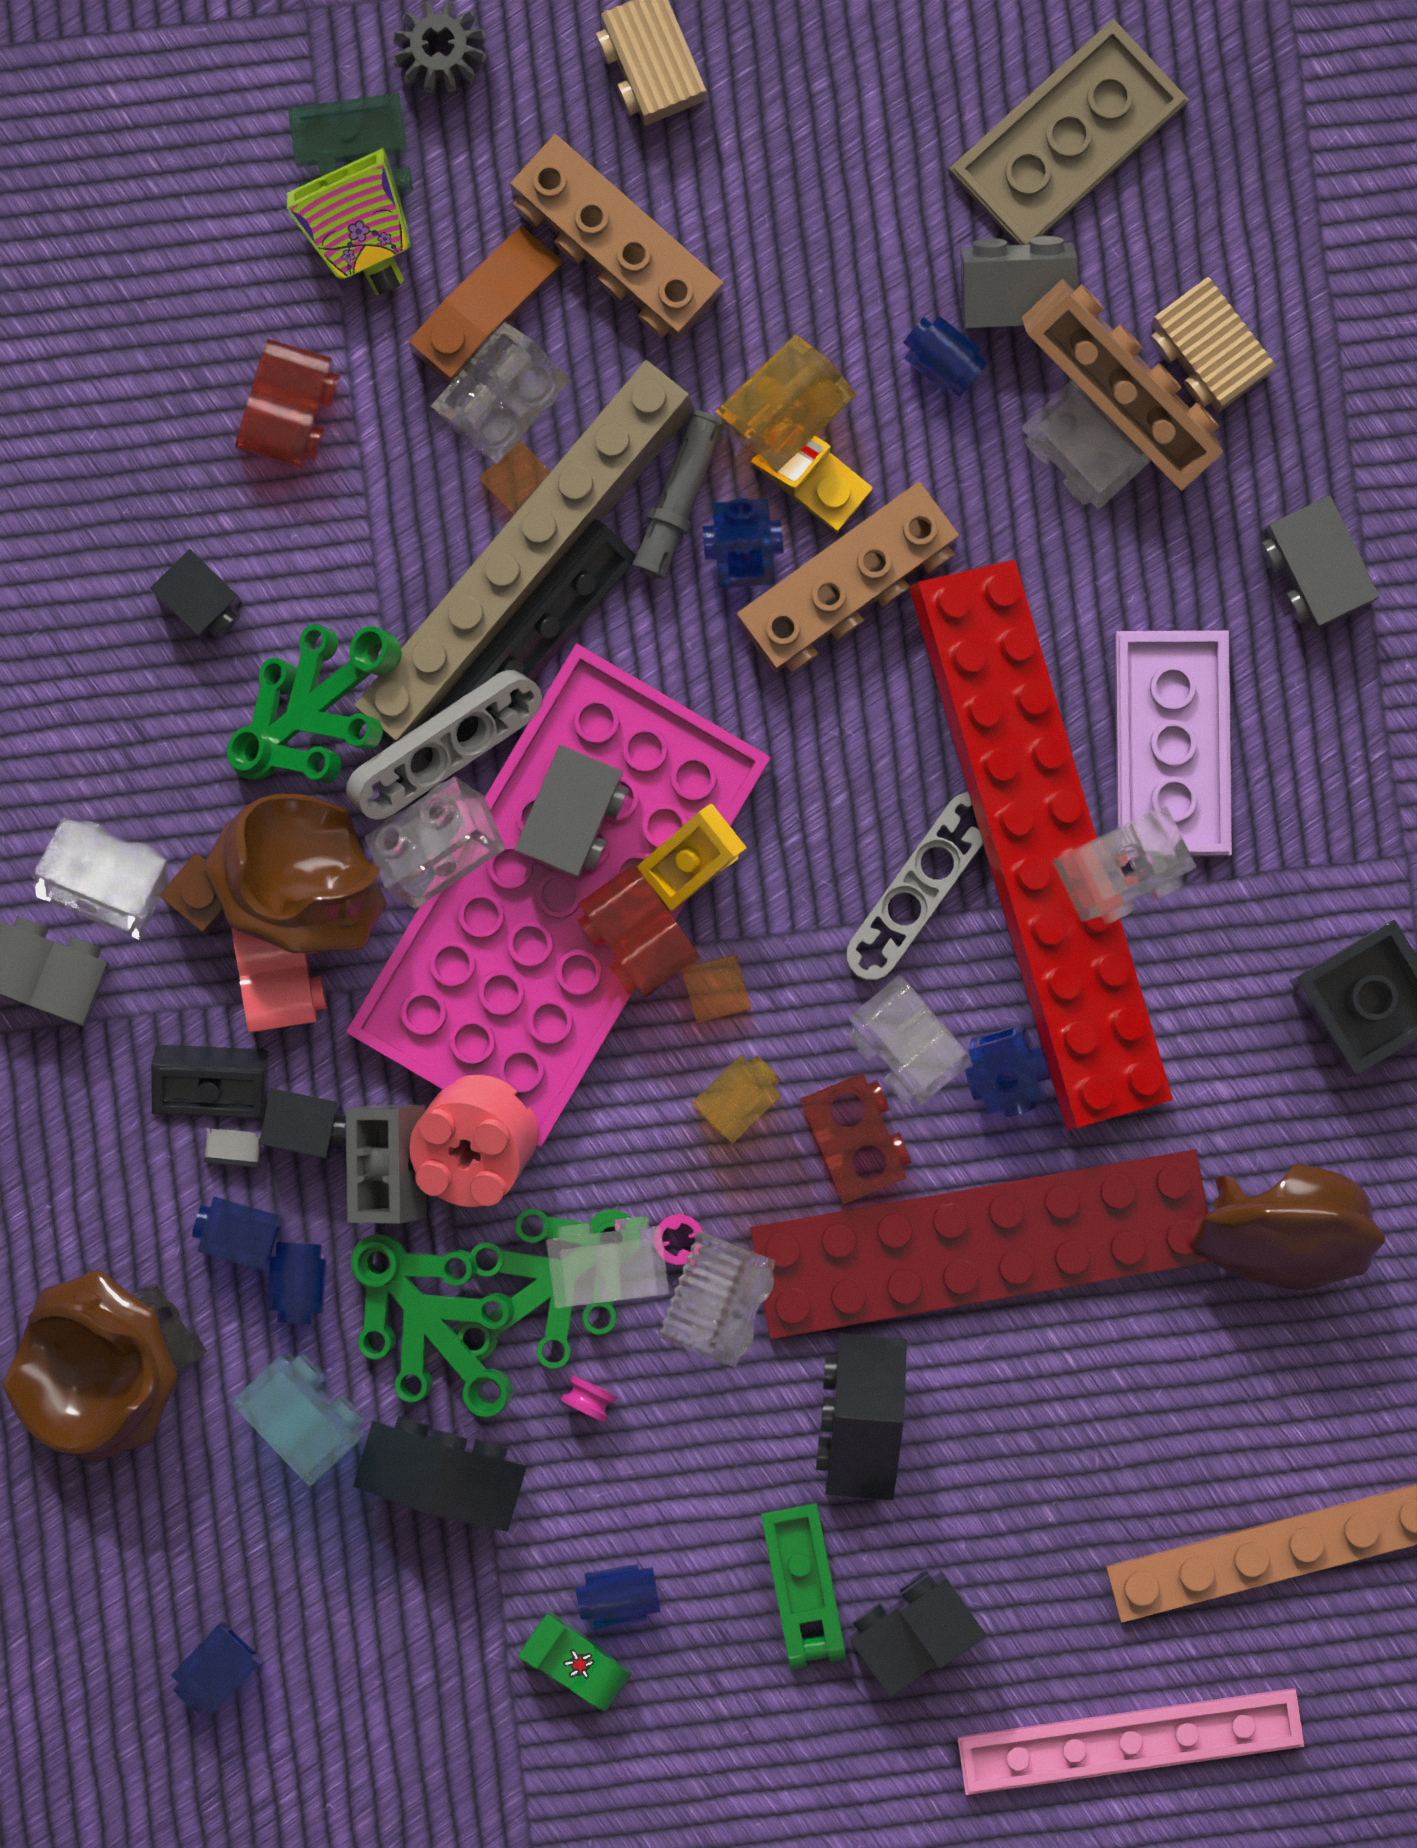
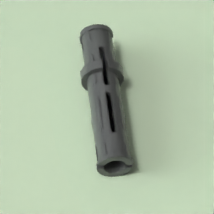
M692 411L687 430L681 445H679L661 496H659L656 506L649 508L646 519L650 522L641 547L632 563V567L640 570L639 572L654 578L666 579L671 559L682 534H688L692 524L688 518L712 460L717 442L726 426L725 421L719 420L718 417L703 411Z

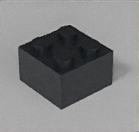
M1395 919L1385 923L1289 981L1347 1078L1362 1073L1417 1040V955Z

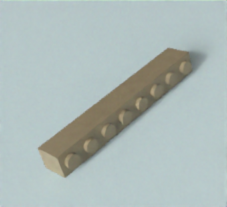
M645 360L401 648L402 656L398 666L394 670L378 676L354 704L360 713L378 719L382 725L383 733L393 742L398 741L419 727L596 518L601 522L687 421L692 411L695 410L689 393L648 360Z

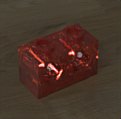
M861 1073L799 1099L841 1204L848 1203L907 1178L903 1167L912 1164L900 1133L897 1132L889 1136L881 1115L889 1112L890 1109L878 1080L867 1083L864 1073ZM850 1094L861 1102L863 1115L855 1126L844 1127L833 1120L830 1109L833 1100L837 1096ZM861 1147H874L884 1157L885 1166L883 1172L875 1179H863L853 1169V1156Z

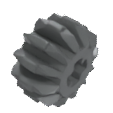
M425 1L422 3L424 15L422 20L410 12H406L402 17L404 24L411 32L397 31L393 33V43L403 48V50L393 55L394 65L399 68L410 67L404 76L405 83L408 86L417 84L425 77V95L432 97L436 92L438 82H444L446 92L449 96L457 94L456 77L459 76L465 83L472 85L476 81V74L469 65H485L487 60L486 53L475 47L480 46L486 41V35L483 29L469 30L475 21L474 14L470 10L463 12L454 19L455 4L453 1H445L441 14H434L432 3ZM434 40L437 44L441 45L449 40L450 54L445 57L442 53L437 52L430 57L429 43Z

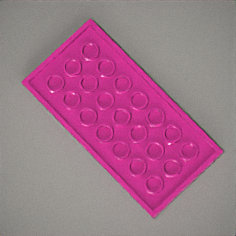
M576 643L543 698L541 708L527 725L346 1033L441 1089L469 1075L495 1077L508 1083L517 1091L515 1096L523 1103L525 1108L528 1109L530 1106L536 1116L538 1123L537 1145L542 1148L687 902L686 900L671 911L637 869V866L694 815L711 803L731 827L771 757ZM559 744L622 770L623 778L620 785L629 788L617 819L606 816L597 836L607 842L594 872L584 868L579 880L518 855L514 850Z

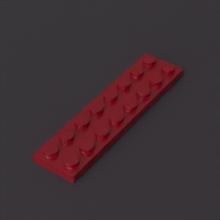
M1197 1149L750 1227L769 1339L1211 1262L1197 1254L1189 1246L1204 1217L1208 1214Z

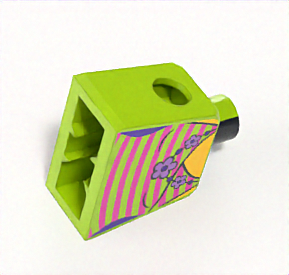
M384 148L287 193V209L290 215L339 280L363 270L375 295L389 292L404 282L405 279L393 256L411 247L410 233Z

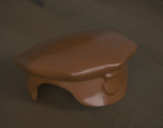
M275 794L251 802L224 825L203 868L222 906L227 922L232 928L291 953L362 949L368 943L369 935L387 906L384 894L376 881L380 866L374 862L368 863L363 855L348 810L345 807L313 796Z
M1294 1164L1274 1187L1252 1197L1247 1196L1242 1191L1234 1177H1218L1215 1183L1219 1196L1214 1200V1211L1204 1217L1189 1246L1200 1256L1244 1279L1287 1289L1309 1290L1366 1273L1374 1255L1385 1243V1235L1373 1221L1371 1201L1360 1185L1333 1171Z
M93 1270L73 1280L44 1288L40 1292L34 1309L28 1316V1323L20 1348L4 1378L3 1389L21 1423L42 1444L65 1455L77 1456L88 1462H100L145 1445L153 1440L166 1404L177 1383L178 1373L169 1353L156 1313L128 1293L106 1273L100 1270Z

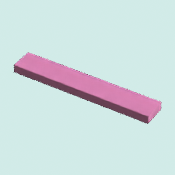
M1294 1688L957 1736L966 1795L1304 1747L1297 1694Z

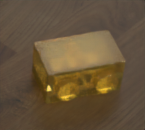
M795 334L715 413L742 447L777 473L857 394L830 359Z
M740 1055L692 1102V1107L732 1146L781 1097V1094L774 1088L781 1079L758 1056L749 1063Z

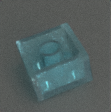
M288 1352L280 1355L230 1403L310 1487L321 1480L365 1438L367 1434L359 1425L366 1418L344 1395L334 1400L320 1385L327 1377L307 1355L303 1353L295 1358Z

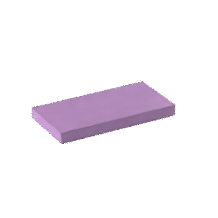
M1229 630L1116 631L1117 857L1231 856Z

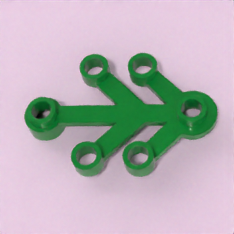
M312 624L304 629L299 640L301 655L297 669L292 663L274 657L266 660L259 671L261 686L252 723L250 726L238 729L228 742L227 757L236 773L243 778L258 781L268 777L275 768L302 772L307 778L320 783L328 784L333 782L340 774L342 766L340 756L335 751L316 746L306 752L283 746L299 732L343 739L349 745L366 751L374 749L380 743L383 734L382 725L378 719L363 713H356L347 717L325 713V711L370 674L384 675L398 666L402 651L397 638L392 633L375 626H367L360 629L354 635L350 644V661L317 688L322 662L331 659L338 648V637L333 630L318 624ZM322 635L321 646L316 650V641ZM281 669L280 680L275 684L276 673ZM292 691L287 712L275 721L280 695ZM366 724V733L364 737L360 739V730L363 727V725ZM325 757V766L323 770L319 772V763Z
M527 1209L520 1213L516 1219L515 1229L523 1241L536 1243L546 1237L583 1246L561 1260L503 1251L497 1245L488 1242L478 1244L471 1251L475 1259L480 1250L489 1248L497 1254L498 1262L489 1271L482 1270L477 1265L476 1274L488 1277L497 1273L536 1278V1280L510 1298L514 1306V1315L507 1325L498 1329H488L479 1322L460 1321L453 1331L463 1342L464 1334L470 1328H478L484 1333L485 1344L479 1350L470 1349L475 1357L482 1361L495 1351L498 1343L497 1336L551 1297L545 1337L538 1343L536 1353L540 1363L547 1368L556 1369L565 1365L571 1355V1347L567 1337L576 1279L595 1264L596 1274L593 1302L583 1312V1324L589 1332L596 1335L610 1332L616 1324L617 1315L613 1302L619 1265L632 1259L640 1244V1231L636 1222L622 1211H602L596 1214L588 1223L547 1217L542 1211L537 1209ZM529 1215L539 1216L544 1224L543 1231L536 1237H529L522 1230V1222ZM608 1227H616L623 1234V1242L616 1249H608L601 1242V1234ZM501 1306L488 1316L494 1321H500L503 1317V1308ZM601 1306L610 1312L611 1320L607 1327L598 1329L590 1324L589 1313L594 1307ZM556 1340L564 1346L565 1354L560 1361L550 1362L544 1357L543 1347L548 1341Z
M373 1234L359 1241L352 1252L351 1268L357 1281L366 1287L364 1329L358 1337V1347L365 1357L380 1359L389 1355L395 1348V1333L387 1325L390 1294L404 1310L401 1372L395 1379L397 1395L405 1402L414 1403L430 1394L433 1381L430 1373L425 1369L427 1337L466 1382L463 1389V1400L466 1407L473 1414L480 1417H491L506 1409L513 1395L512 1384L508 1377L499 1370L486 1369L445 1320L479 1322L488 1329L501 1328L507 1325L514 1315V1306L510 1298L501 1293H493L482 1299L422 1294L407 1277H442L447 1284L460 1286L471 1281L477 1273V1262L474 1256L465 1250H456L445 1256L406 1253L401 1243L387 1234ZM377 1251L384 1253L388 1257L389 1266L385 1272L377 1270L373 1264V1256ZM453 1258H459L465 1263L466 1274L463 1278H457L452 1274L450 1263ZM490 1301L498 1302L503 1308V1317L500 1321H494L488 1316L487 1305ZM372 1331L379 1332L384 1337L385 1346L382 1351H376L371 1347L369 1336ZM409 1374L415 1375L420 1379L422 1388L419 1394H413L408 1391L406 1378ZM486 1381H491L498 1386L499 1398L496 1401H491L484 1396L483 1385Z

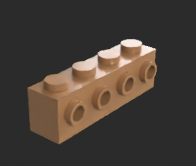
M554 134L511 181V193L516 198L512 203L514 209L533 226L537 227L543 222L558 235L554 240L555 245L573 262L579 264L585 259L598 270L600 274L595 278L596 281L612 297L621 301L627 296L642 309L637 317L658 337L663 338L669 333L679 342L723 293V281L557 134Z
M1062 278L1021 317L1027 334L1182 491L1223 453L1219 441L1214 434L1220 426L1199 403H1195L1189 408L1176 395L1181 386L1161 364L1158 363L1151 369L1137 355L1143 350V347L1123 325L1119 324L1113 330L1099 316L1104 307L1085 286L1081 284L1074 290Z
M918 481L736 614V621L775 674L786 666L793 674L819 655L814 646L827 636L833 634L838 641L859 627L865 621L860 613L878 600L884 608L908 591L909 585L905 580L918 570L924 568L929 575L956 555L951 547L957 543L960 535L922 483Z

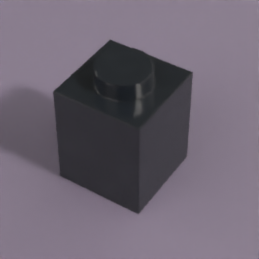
M191 549L150 587L153 593L202 642L211 634L216 639H219L240 618V614L236 609L243 603L241 599Z
M270 1088L259 1144L330 1159L332 1148L342 1149L346 1134V1116L339 1114L341 1103Z

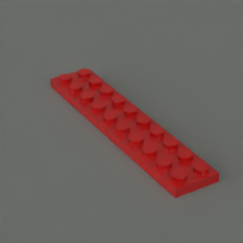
M1016 560L917 582L910 586L909 590L1067 1131L1172 1101L1170 1087Z

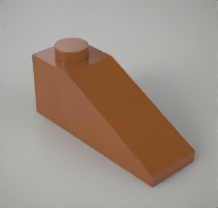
M521 225L445 298L410 338L408 343L412 354L454 389L564 264V261Z

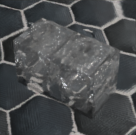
M504 322L435 400L431 407L471 447L498 464L509 451L515 448L522 435L542 412L555 402L558 394L571 379L532 339Z

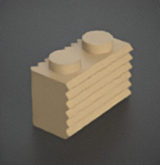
M633 0L601 13L603 30L595 33L606 63L611 64L617 61L625 81L617 84V88L629 116L639 113L642 123L646 126L706 101L707 91L668 0Z
M1209 277L1154 316L1150 324L1155 330V333L1150 336V340L1159 354L1168 363L1177 359L1190 376L1184 380L1188 392L1203 408L1211 404L1217 413L1268 377L1276 367L1274 361L1255 339L1253 333L1249 331L1246 324L1242 322L1240 316L1235 313L1233 307L1227 302L1226 298Z

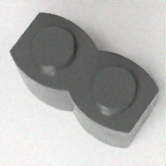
M17 916L14 926L0 922V995L86 1027L110 966L108 962L99 959L102 948L71 936L67 946L46 939L49 928Z

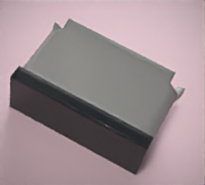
M206 1128L205 1163L259 1167L261 1145L259 1140L261 1133L259 1137H256V1133L224 1129H211L210 1133V1129Z

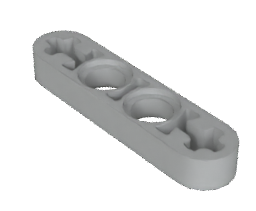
M506 670L496 674L359 766L351 774L347 782L346 793L348 800L356 809L374 820L385 819L393 815L528 724L541 708L542 695L540 688L535 682L515 670ZM517 689L518 692L515 694L516 704L510 708L508 707L512 702L510 693ZM487 706H490V707L493 708V709H491V710L489 711L490 713H488V712L486 711V707H487ZM470 716H477L478 728L474 736L467 741L458 742L456 735L460 723ZM424 747H431L433 755L429 766L423 771L412 773L411 760L414 754ZM394 769L404 779L403 782L398 783L396 781L400 777L394 773ZM379 781L381 783L377 787L379 796L372 800L370 799L374 794L372 786Z
M969 792L959 794L949 802L851 939L846 949V962L850 971L856 977L865 981H876L884 978L894 968L983 844L980 830L975 827L968 829L960 840L961 843L970 846L965 855L961 853L953 842L936 835L941 827H944L949 835L952 834L961 819L955 813L956 808L961 806L964 809H968L972 806ZM931 848L946 850L953 860L951 874L941 880H933L927 877L921 868V858L927 850ZM900 893H908L914 896L920 905L919 918L913 924L907 926L895 923L888 914L890 900ZM876 918H879L881 923L890 932L904 936L905 939L898 947L890 938L881 951V956L887 960L886 964L882 968L873 964L868 970H865L858 964L862 955L856 948L861 942L867 946L873 944L881 931L871 928V924Z

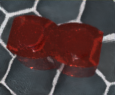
M267 339L236 439L235 448L237 451L299 470L303 469L306 458L315 461L325 428L316 426L322 404L332 407L341 374L332 372L334 366L333 359Z
M635 864L579 902L585 914L576 921L595 948L605 942L618 961L609 966V968L628 995L638 989L642 996L647 998L701 960L695 948Z

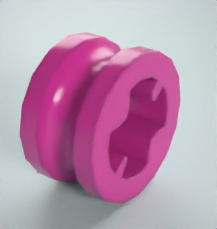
M683 1214L671 1215L663 1219L656 1227L654 1247L659 1256L666 1262L675 1265L687 1264L695 1260L702 1252L704 1233L699 1223L692 1217ZM681 1223L687 1224L694 1231V1233L689 1235V1238L696 1237L694 1248L691 1252L682 1249L677 1256L671 1255L664 1248V1246L669 1244V1241H662L664 1231L667 1227L677 1230Z
M572 1375L570 1382L573 1385V1389L569 1394H563L560 1400L593 1418L606 1422L608 1415L605 1412V1408L609 1403H615L618 1396L585 1379Z

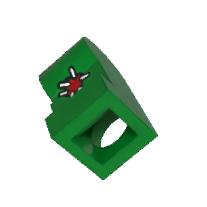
M549 1610L518 1654L520 1659L534 1668L540 1669L603 1711L609 1709L632 1675L630 1670L605 1653L601 1646Z

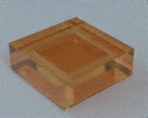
M519 439L478 478L514 516L549 475L550 471Z
M736 954L682 969L696 1024L751 1009Z

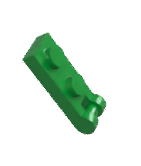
M817 1503L761 1513L790 1670L807 1668L806 1662L829 1658L830 1663L845 1661V1648ZM822 1620L823 1636L802 1639L799 1624Z

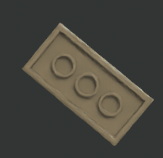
M1112 19L949 168L948 172L1016 245H1030V239L1044 236L1188 104L1189 99L1125 30Z

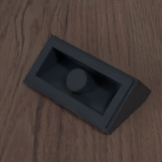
M157 1045L151 1063L152 1114L264 1119L266 1112L268 1051L250 1048Z

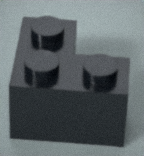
M839 1333L836 1356H825L823 1390H833V1398L823 1397L820 1431L830 1432V1436L818 1437L816 1470L827 1471L825 1494L894 1500L904 1424L907 1339Z
M401 1416L397 1417L395 1426L372 1421L353 1487L426 1514L508 1532L527 1466L506 1459L507 1447L475 1439L473 1448L465 1447L468 1440L466 1437L435 1429L431 1437L428 1436L431 1425Z
M927 1570L923 1571L899 1589L904 1597L886 1611L879 1603L853 1621L857 1631L849 1636V1639L890 1698L937 1665L939 1669L943 1668L987 1636L942 1572L931 1577Z

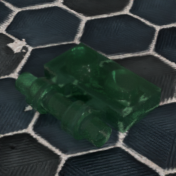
M399 93L288 108L296 166L299 168L319 165L320 177L337 170L336 162L360 159L384 148L387 155L408 152ZM410 168L391 170L398 192L413 190ZM309 182L299 183V187Z

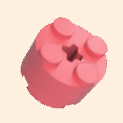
M469 1075L456 1080L434 1098L416 1123L409 1145L411 1162L416 1172V1183L425 1194L438 1196L449 1203L464 1207L492 1206L497 1204L507 1194L533 1156L538 1143L536 1116L530 1106L526 1109L523 1103L515 1096L517 1091L512 1086L495 1077Z

